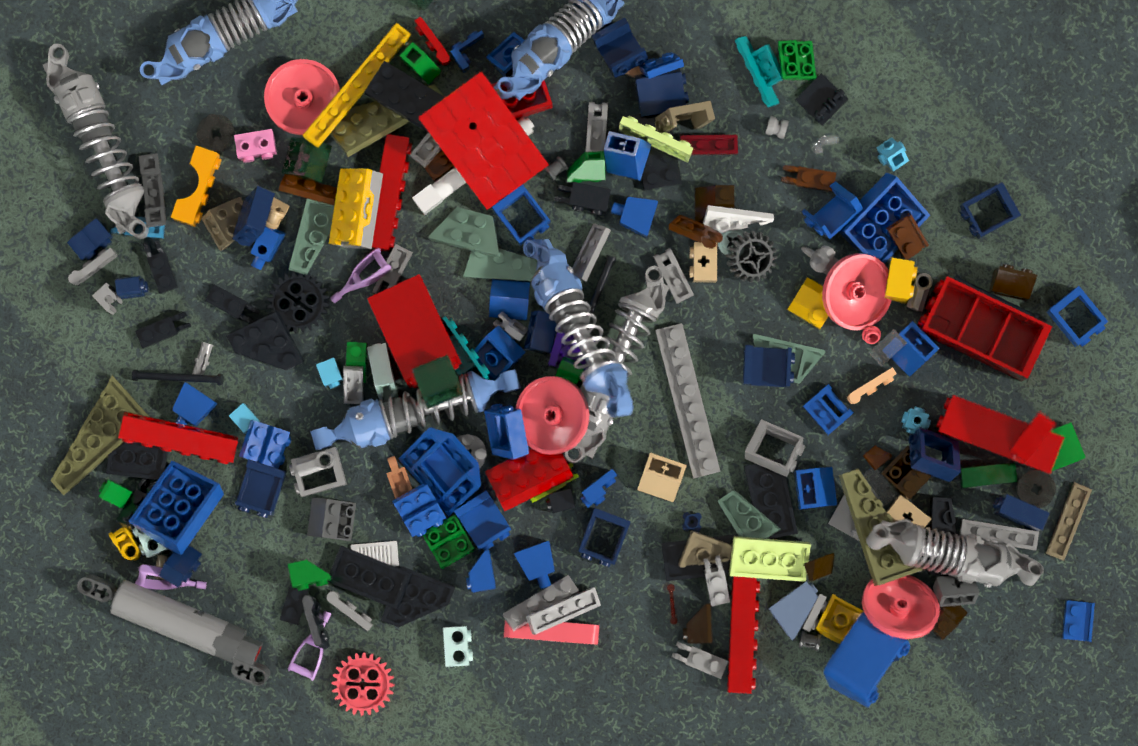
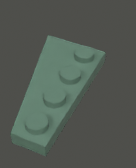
M307 198L289 265L290 271L308 274L330 235L335 204L330 205Z
M498 248L499 258L471 251L463 278L531 282L536 272L537 260Z

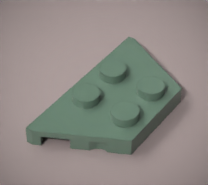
M456 207L429 235L431 241L498 258L500 256L493 216Z
M753 334L752 337L755 347L792 348V352L795 353V363L791 364V372H794V383L796 384L802 382L825 354V350L757 334Z

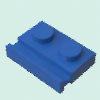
M669 52L663 54L659 59H648L639 67L641 73L650 79L684 67L683 59H680L678 55Z
M1066 600L1062 639L1091 642L1095 603Z

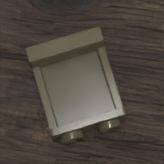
M711 101L669 108L655 118L656 130L661 134L663 132L668 133L677 127V121L691 119L694 130L701 129L715 120Z

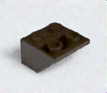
M1003 264L993 271L989 292L1027 301L1030 299L1037 274H1032L1033 271L1022 268L1019 271L1015 270L1014 266Z
M908 445L881 474L900 495L910 500L932 475L911 468L909 458L910 447Z

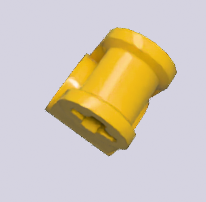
M122 526L114 533H109L110 539L125 559L135 561L141 557L142 553L139 544L129 528ZM133 546L136 553L134 556L129 557L127 551Z

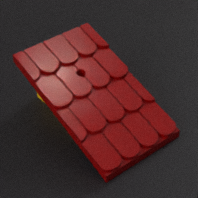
M482 72L418 117L487 210L549 165ZM472 122L477 125L474 130L469 128V124Z

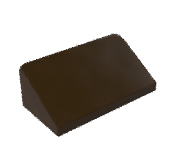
M834 553L804 563L810 582L832 574Z

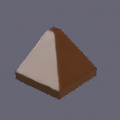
M875 445L863 457L874 470H877L892 455Z

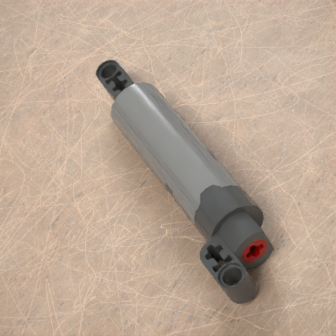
M93 574L84 576L77 583L78 591L88 597L101 602L112 600L111 614L232 663V674L236 678L256 686H261L270 677L269 668L256 662L263 642L247 636V629L199 611L196 608L127 580L120 584L118 590L114 583ZM85 580L91 582V589L85 586ZM104 588L107 589V593H109L108 595H105V591L103 590ZM240 665H244V667H243L244 671H241V670H240V669H241ZM256 672H262L264 679L257 678Z

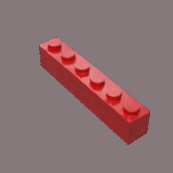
M386 135L380 173H383L372 249L390 252V247L394 248L395 237L393 236V231L398 228L399 218H396L397 210L401 211L402 207L400 193L405 191L406 181L403 180L404 173H408L409 162L406 161L413 148V144L410 143V138Z
M124 412L118 437L126 443H133L135 441L141 443L144 447L158 446L163 451L171 452L176 450L185 456L194 454L204 460H209L210 458L217 459V462L222 464L233 463L238 444V436Z
M732 576L728 693L752 694V690H755L756 678H752L753 670H756L757 664L756 658H753V651H757V639H754V631H758V620H755V612H759V600H756V592H760V581H757V578Z

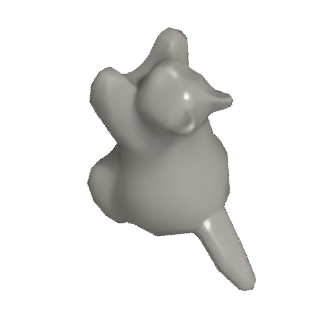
M804 246L801 248L811 258L810 266L816 272H822L827 275L830 269L839 261L835 258L834 249L829 246H822L816 251Z

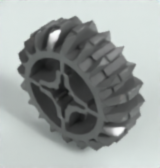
M745 231L743 232V237L737 235L738 241H731L734 245L733 248L727 247L731 251V254H726V257L731 259L727 262V265L732 266L729 269L730 272H735L734 276L736 278L740 277L742 281L748 280L750 283L754 279L759 282L760 276L764 279L767 278L766 272L772 273L770 266H776L772 262V260L777 259V256L773 255L777 251L776 248H771L774 242L768 241L769 237L763 236L761 232L756 234L755 231H751L749 234ZM752 242H759L763 250H756L755 246H752ZM744 247V252L741 255H739L741 249ZM751 253L755 254L752 260L749 259ZM764 258L762 264L759 266L760 260ZM740 263H748L752 271H744Z

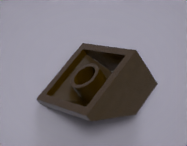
M712 185L695 188V221L703 224L708 205L734 209V185Z
M704 604L686 623V628H683V640L687 639L688 644L712 643L711 604Z
M961 605L940 607L938 620L931 631L940 640H944L968 614Z

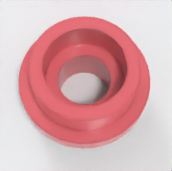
M869 326L862 331V338L866 343L875 344L880 340L881 331L878 327Z

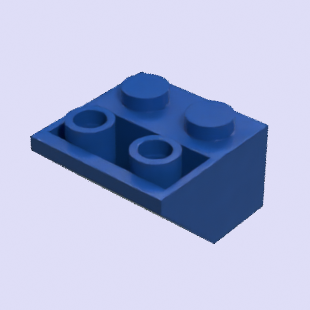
M609 131L603 149L607 172L640 181L652 144L641 138Z
M912 321L882 350L910 377L940 348Z
M832 467L794 471L799 510L837 505Z

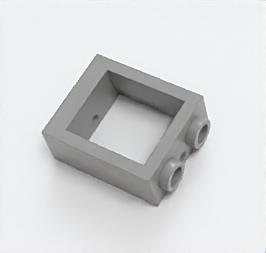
M761 419L745 450V459L787 477L789 472H793L797 465V461H795L797 456H801L804 451L803 437ZM766 434L795 446L785 466L756 454Z
M336 447L323 451L331 452L335 456L336 461L333 469L337 482L306 491L302 477H300L297 471L295 461L322 451L291 459L292 464L289 465L291 475L296 477L297 483H294L297 494H300L301 497H306L347 485Z

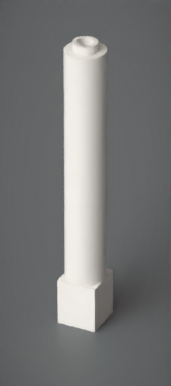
M521 117L517 120L528 136L534 132L532 129L534 125L528 117L526 119ZM454 167L435 183L428 185L412 197L413 201L423 214L426 215L442 203L446 197L464 185L466 181Z

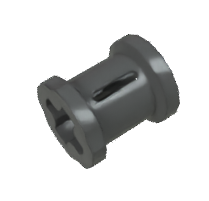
M557 156L554 162L544 168L553 181L557 175L569 169L560 156Z
M801 631L799 648L804 646L818 651L821 634L812 635Z

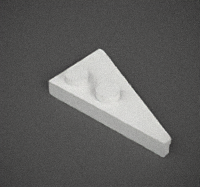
M708 205L703 224L719 231V233H725L730 230L735 231L748 228V224L752 223L768 224L774 221V214Z

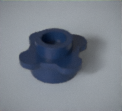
M684 513L683 530L700 531L701 514Z

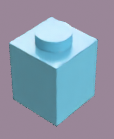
M335 358L316 364L325 387L329 386L332 389L341 385L340 382L343 381V377Z
M244 403L229 415L245 434H247L251 420L260 422Z

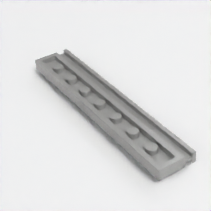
M683 324L657 329L655 332L693 479L718 473L720 468Z

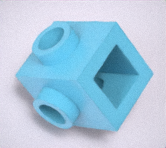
M892 137L876 147L879 153L877 157L883 166L887 165L893 172L909 161L904 145Z
M919 407L909 409L908 412L903 414L901 422L904 424L902 428L907 429L906 432L909 434L914 433L919 427L928 430L931 421L928 419L929 414H926V410ZM915 417L920 418L919 424L914 423Z

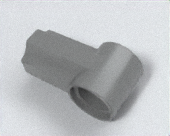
M918 274L914 278L913 297L909 298L906 305L907 308L920 312L923 311L933 282L929 274ZM920 277H924L927 280L925 287H921L918 284Z
M322 451L297 460L295 463L300 477L333 467L336 460L333 453ZM325 454L330 457V463L326 466L321 462V458Z

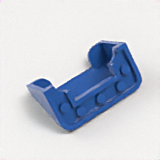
M864 612L861 613L824 669V676L829 687L869 708L871 703H874L878 698L876 685L895 657L901 658L908 654L910 650L909 641L880 631L868 620Z

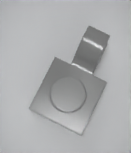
M504 312L498 315L503 322L496 319L493 323L495 327L498 325L501 328L504 327L508 335L518 341L528 331L527 327L516 319L511 320Z

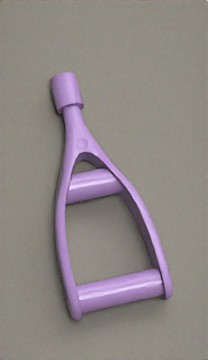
M379 249L372 250L357 264L343 289L330 297L334 303L352 290L375 283L391 270V266L387 264L381 255V251ZM375 259L381 268L373 275L362 280L359 274Z
M141 565L139 567V576L136 580L137 585L155 590L178 588L167 580L146 579L147 575L160 577L161 567ZM189 580L187 583L183 582L179 587L194 586L198 589H206L207 582Z
M327 611L323 613L324 628L331 616V613ZM310 634L296 650L289 664L288 671H294L313 681L320 667L324 649L319 648L320 655L314 672L294 663L305 643L317 647L314 644L312 634Z

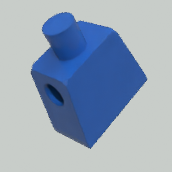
M627 197L625 205L614 202L611 213L621 216L619 225L647 238L658 201Z
M265 226L264 232L256 239L251 250V254L255 255L251 265L262 270L265 261H272L286 233ZM264 246H265L266 249H267V252H266V253H264V251H263V247H264Z
M185 382L172 409L173 412L179 415L174 423L187 425L190 422L197 426L218 403Z
M549 541L514 553L529 581L537 578L540 589L551 585L548 574L555 572Z

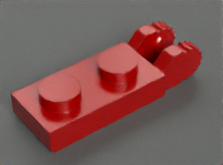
M417 18L415 20L417 26L414 27L420 37L424 35L428 40L426 45L431 52L436 51V57L440 64H450V56L423 18Z

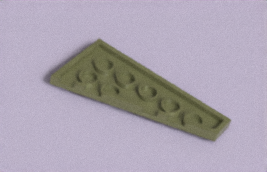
M435 84L427 86L432 90L436 91L437 93L441 94L442 96H444L440 92V90L435 86ZM374 101L351 108L330 135L349 157L410 121Z
M113 375L51 479V482L63 495L67 494L103 462L111 452L124 443L121 438H118L124 412L150 417Z
M859 469L839 475L874 586H879L924 570L920 567L915 568L904 565L899 554L890 544L878 550L868 546L866 538L875 525L880 524L882 520L891 523L895 521L884 510L882 502L875 497L871 491V486Z

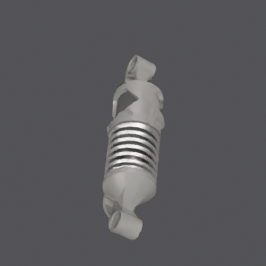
M908 519L898 520L893 523L882 520L880 524L874 526L866 538L868 546L875 550L890 544L906 566L920 567L921 569L927 568L928 571L934 570L942 574L947 573L949 576L957 577L961 582L973 583L975 581L984 584L985 587L999 586L1014 574L1020 577L1022 583L1032 586L1044 571L1039 562L1028 557V555L1019 553L1010 543L1002 545L998 544L995 540H990V542L983 541L980 536L972 534L958 536L957 534L951 535L950 532L946 534L944 531L938 532L937 529L931 531L930 527L924 529L922 525L914 524ZM928 531V532H929V535H928L927 540H925V537H926L925 534H926V532ZM935 533V539L932 542V535Z

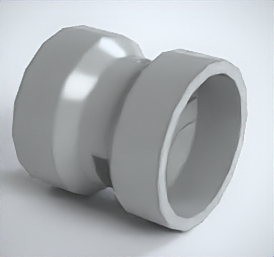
M770 116L765 134L770 136L777 135L778 138L784 139L789 121H779L776 117Z

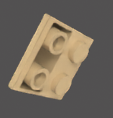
M649 453L637 490L674 502L687 465Z

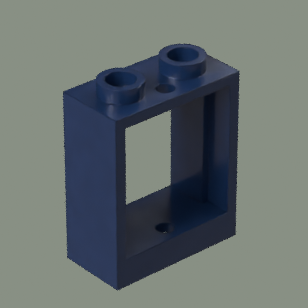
M1003 182L960 205L961 210H959L964 220L967 219L969 222L971 234L974 237L976 236L977 239L1021 216ZM996 193L1008 218L981 231L968 207Z
M921 427L910 435L908 442L910 444L909 458L911 468L951 482L961 472L959 441ZM925 445L942 451V461L926 456Z
M594 508L578 551L582 553L581 557L592 560L594 557L600 560L599 564L610 567L611 564L615 565L631 521ZM596 517L623 527L612 559L585 549Z

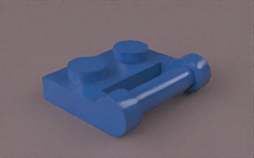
M829 384L802 406L827 435L854 413L834 394ZM824 395H826L830 399V401L837 407V409L843 414L840 418L822 399Z

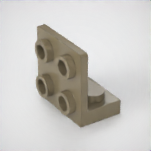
M241 197L210 209L201 218L220 251L226 249L235 241L232 240L243 203Z

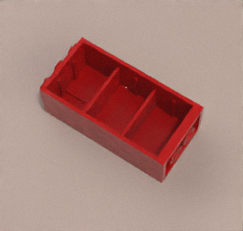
M948 276L938 281L933 290L936 294L929 299L925 307L928 311L921 316L917 326L929 338L1021 382L1028 379L1052 326Z
M952 395V398H947L943 408L947 411L945 416H940L936 426L940 428L938 432L1017 461L1011 456L1013 452L1010 451V448L1029 423ZM1049 432L1027 462L1022 460L1020 463L1050 474L1064 437Z

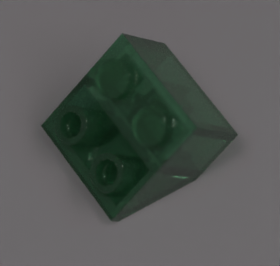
M291 137L283 163L282 174L294 175L302 179L322 183L332 146L322 143L317 148L305 138Z
M448 355L412 369L419 392L427 409L463 395L459 380Z

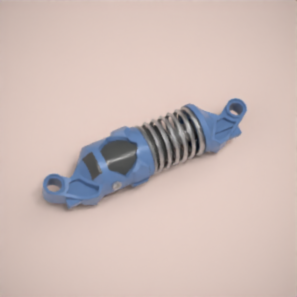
M235 0L237 10L232 3H229L230 12L223 6V13L216 10L215 15L212 13L204 17L200 15L191 20L189 25L177 29L174 33L168 35L162 61L144 62L140 66V73L147 79H159L161 85L171 80L183 79L189 72L198 70L202 65L210 61L215 62L224 57V54L230 50V47L234 48V42L238 45L241 44L240 38L243 41H247L244 30L250 38H253L250 26L258 35L260 31L257 24L263 31H266L267 28L269 30L273 27H280L287 17L298 12L295 7L298 0H241L244 8L238 0ZM147 65L154 67L152 75L148 76L144 73V68Z
M569 0L568 4L559 9V12L554 13V17L535 27L527 39L515 47L511 54L513 65L512 77H502L493 87L501 99L516 97L518 100L526 94L535 92L547 77H550L556 69H560L567 63L573 52L581 47L587 39L591 38V35L595 34L604 25L609 24L615 18L617 11L625 3L622 0ZM500 85H504L507 91H503Z

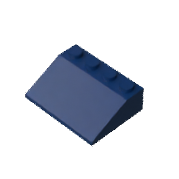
M886 172L859 201L864 209L846 224L839 233L859 253L874 256L885 263L898 250L886 228L899 219L906 217L908 213L913 216L918 227H920L930 214L897 176Z
M171 461L130 518L129 523L165 548L182 555L224 493L219 483Z

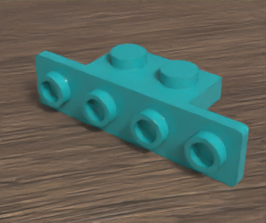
M747 36L735 39L737 49L742 54L745 66L750 71L753 82L762 95L763 102L767 107L778 105L779 101L772 86L783 79L780 65L770 45H764L754 52Z
M446 316L442 317L453 334L450 339L462 363L455 370L459 377L461 374L464 375L477 368L485 380H490L488 377L489 370L484 364L480 366L477 361L479 356L473 348L471 350L468 349L466 346L468 343L467 339L462 333L459 335L455 329L458 327L452 318L448 320Z

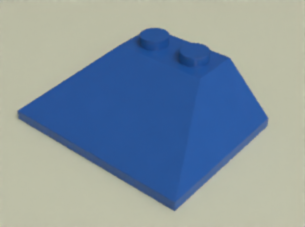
M428 428L399 458L400 462L420 484L425 482L428 484L438 504L448 516L481 486L479 463L452 433Z

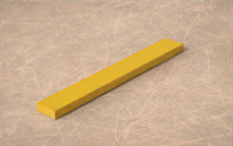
M396 23L305 131L303 137L319 148L363 95L383 62L389 63L411 37V33Z

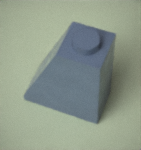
M807 581L803 582L768 608L790 640L796 637L818 598L816 595L818 590L812 582L809 584Z

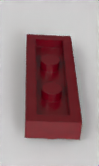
M738 135L680 136V140L691 144L690 147L693 148L691 155H738Z

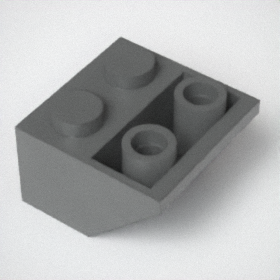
M312 497L307 536L351 541L356 503Z

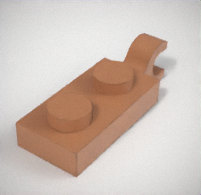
M393 456L387 458L391 472L386 474L396 499L411 491L412 486L405 467L399 469L396 458Z

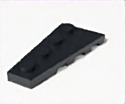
M930 497L931 520L929 527L931 531L937 529L938 532L944 531L945 534L950 532L951 535L957 534L959 536L956 531V519L951 498ZM935 533L932 535V542L935 539ZM934 570L928 571L929 575H948L947 573H937Z

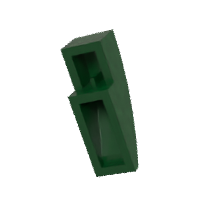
M1015 463L961 468L959 473L961 488L1018 482Z

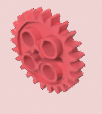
M364 652L362 658H360L359 654L356 653L354 660L351 656H348V663L343 660L341 661L344 666L343 668L336 667L340 673L333 674L337 681L332 682V684L337 685V688L332 690V692H338L339 695L335 697V700H342L340 706L347 705L345 711L353 708L354 715L357 710H360V715L363 716L364 711L367 710V713L371 715V709L379 712L378 705L384 708L385 704L383 701H390L387 694L394 693L389 690V687L395 686V684L390 683L394 676H388L392 669L384 668L387 662L379 663L381 657L374 660V654H371L367 658L366 652ZM353 668L359 672L357 679H351L349 676V671ZM371 669L377 670L379 674L376 680H371L368 676V672ZM362 679H365L366 683H380L381 685L366 686L362 689L360 685H346V682H361ZM350 688L357 689L358 697L356 699L349 697L348 691ZM369 689L377 691L378 696L376 699L372 700L368 697Z

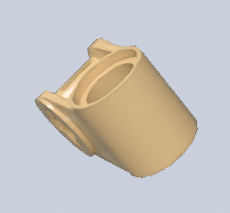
M273 198L266 226L271 229H277L290 206Z

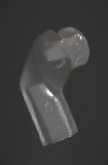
M838 135L820 137L812 143L813 153H822V147L825 145L838 144L839 137Z

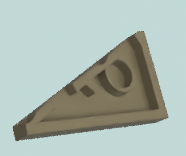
M691 530L678 565L679 567L696 564L704 565L703 559L706 558L713 564L715 563V556L719 555L721 562H728V560H731L733 545Z

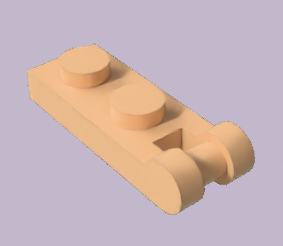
M893 367L850 393L847 397L848 402L856 404L860 401L863 394L867 393L869 396L878 390L876 386L881 383L885 386L894 380L893 376L896 375Z

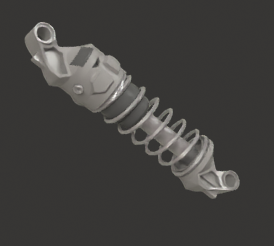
M53 44L49 48L48 62L43 64L47 74V86L54 93V101L56 104H59L67 123L73 125L75 130L73 136L82 140L83 144L79 149L94 148L96 154L87 158L85 162L91 163L99 159L102 168L93 171L91 176H97L105 172L108 181L98 185L97 188L100 190L111 186L113 190L103 199L106 207L105 214L115 223L119 234L128 232L137 239H144L149 233V228L146 227L143 221L135 217L137 206L144 194V188L142 184L138 183V177L127 176L131 172L133 165L128 162H122L127 155V151L116 149L121 142V138L112 136L115 125L109 123L107 119L109 112L104 110L105 103L98 90L99 84L94 81L92 75L68 68L69 52L63 45ZM63 50V55L60 58H55L56 51ZM110 139H117L116 144L110 148L108 141ZM122 152L123 156L116 161L113 153ZM119 166H129V169L122 174ZM135 179V182L127 185L125 180ZM137 225H143V231L140 234H135L134 230Z
M651 266L646 270V289L620 298L619 307L629 313L617 309L615 312L626 318L623 326L609 323L612 328L620 331L617 340L607 336L603 337L614 345L612 351L616 355L615 361L621 363L622 367L627 370V376L632 375V372L623 362L635 363L638 361L637 356L629 348H645L643 342L635 337V335H650L649 329L641 322H655L665 307V296L670 286L664 284L662 270L657 266ZM656 271L659 274V278L651 280L648 276L649 272ZM639 326L647 333L637 331ZM633 340H634V341H636L640 346L631 345V344H632V342H633ZM606 352L604 355L606 358H603V360L612 361V355ZM627 353H628V354H629L630 356H632L634 359H629V358H625V357H626V355H627ZM582 384L580 390L588 404L589 423L581 441L572 448L578 450L579 457L571 459L568 456L569 451L565 452V458L570 463H577L586 456L593 459L597 448L606 440L607 430L613 423V417L609 416L606 409L609 396L602 393L589 392L585 389L584 384Z

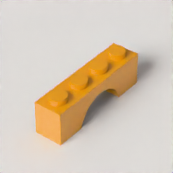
M199 146L195 147L190 164L198 173V187L191 196L177 199L171 215L173 220L193 227L196 226V223H200L203 214L200 212L201 208L207 204L209 198L207 191L209 187L212 188L215 181L214 171L215 169L218 170L221 164L220 155L217 152Z

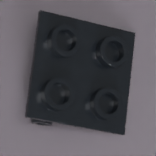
M822 73L795 99L821 126L849 100L845 96V92L835 87Z

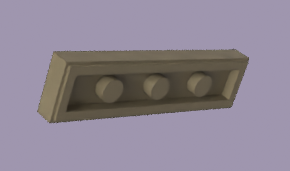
M1073 482L1045 554L1062 561L1065 560L1092 489Z

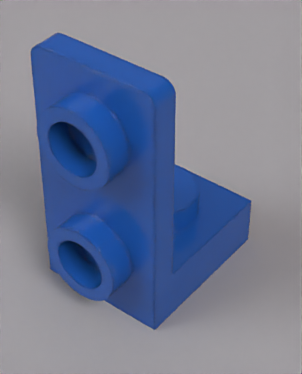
M475 31L467 37L468 40L462 43L460 41L452 46L451 56L463 73L470 69L468 65L470 60L465 53L461 54V52L484 38L483 31Z

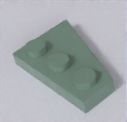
M735 490L718 500L739 537L767 539L780 530L778 526Z

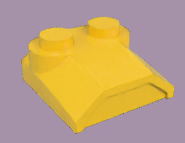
M807 277L787 309L819 330L828 318L822 299L823 286Z
M832 594L815 629L821 635L841 644L864 611Z

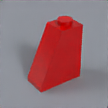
M1038 412L1010 448V451L1013 452L1011 456L1018 462L1022 460L1027 462L1056 423L1041 412Z

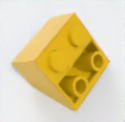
M891 258L884 298L906 304L909 298L913 297L914 286L911 285V282L914 281L917 274V267H914L915 261Z

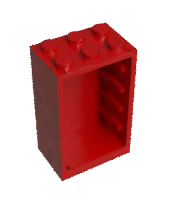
M420 274L367 298L409 388H418L424 384V381L429 379L435 380L441 377L442 373L446 371L452 372L462 364Z

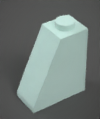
M377 343L367 347L374 385L379 400L382 399L384 402L390 396L394 398L399 397L386 343Z

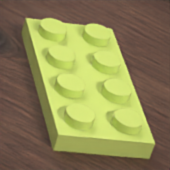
M631 116L627 118L622 117L619 132L641 138L652 144V147L688 163L693 151L690 143L684 140L679 142L666 132L661 134L655 131L656 128L651 125L645 124L644 126L639 124L638 120Z
M734 536L729 575L806 582L807 573L804 563L809 562L811 544L809 542Z

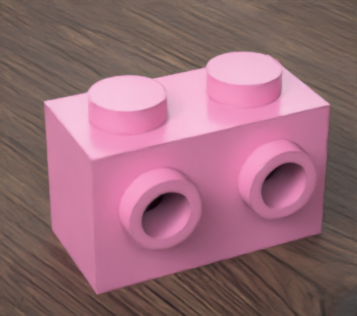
M272 129L234 135L237 157L239 160H243L244 163L252 162L254 158L258 157L271 159L273 155H277L275 136Z

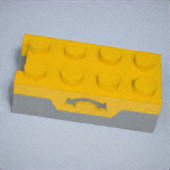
M340 168L329 244L343 248L372 249L383 173L370 169Z

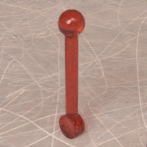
M669 584L667 586V590L670 594V606L672 617L670 619V623L675 625L678 622L677 618L675 617L673 591L675 587L674 585Z

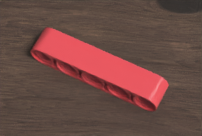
M505 620L504 637L598 645L599 625L563 622L534 635L528 623L513 632Z

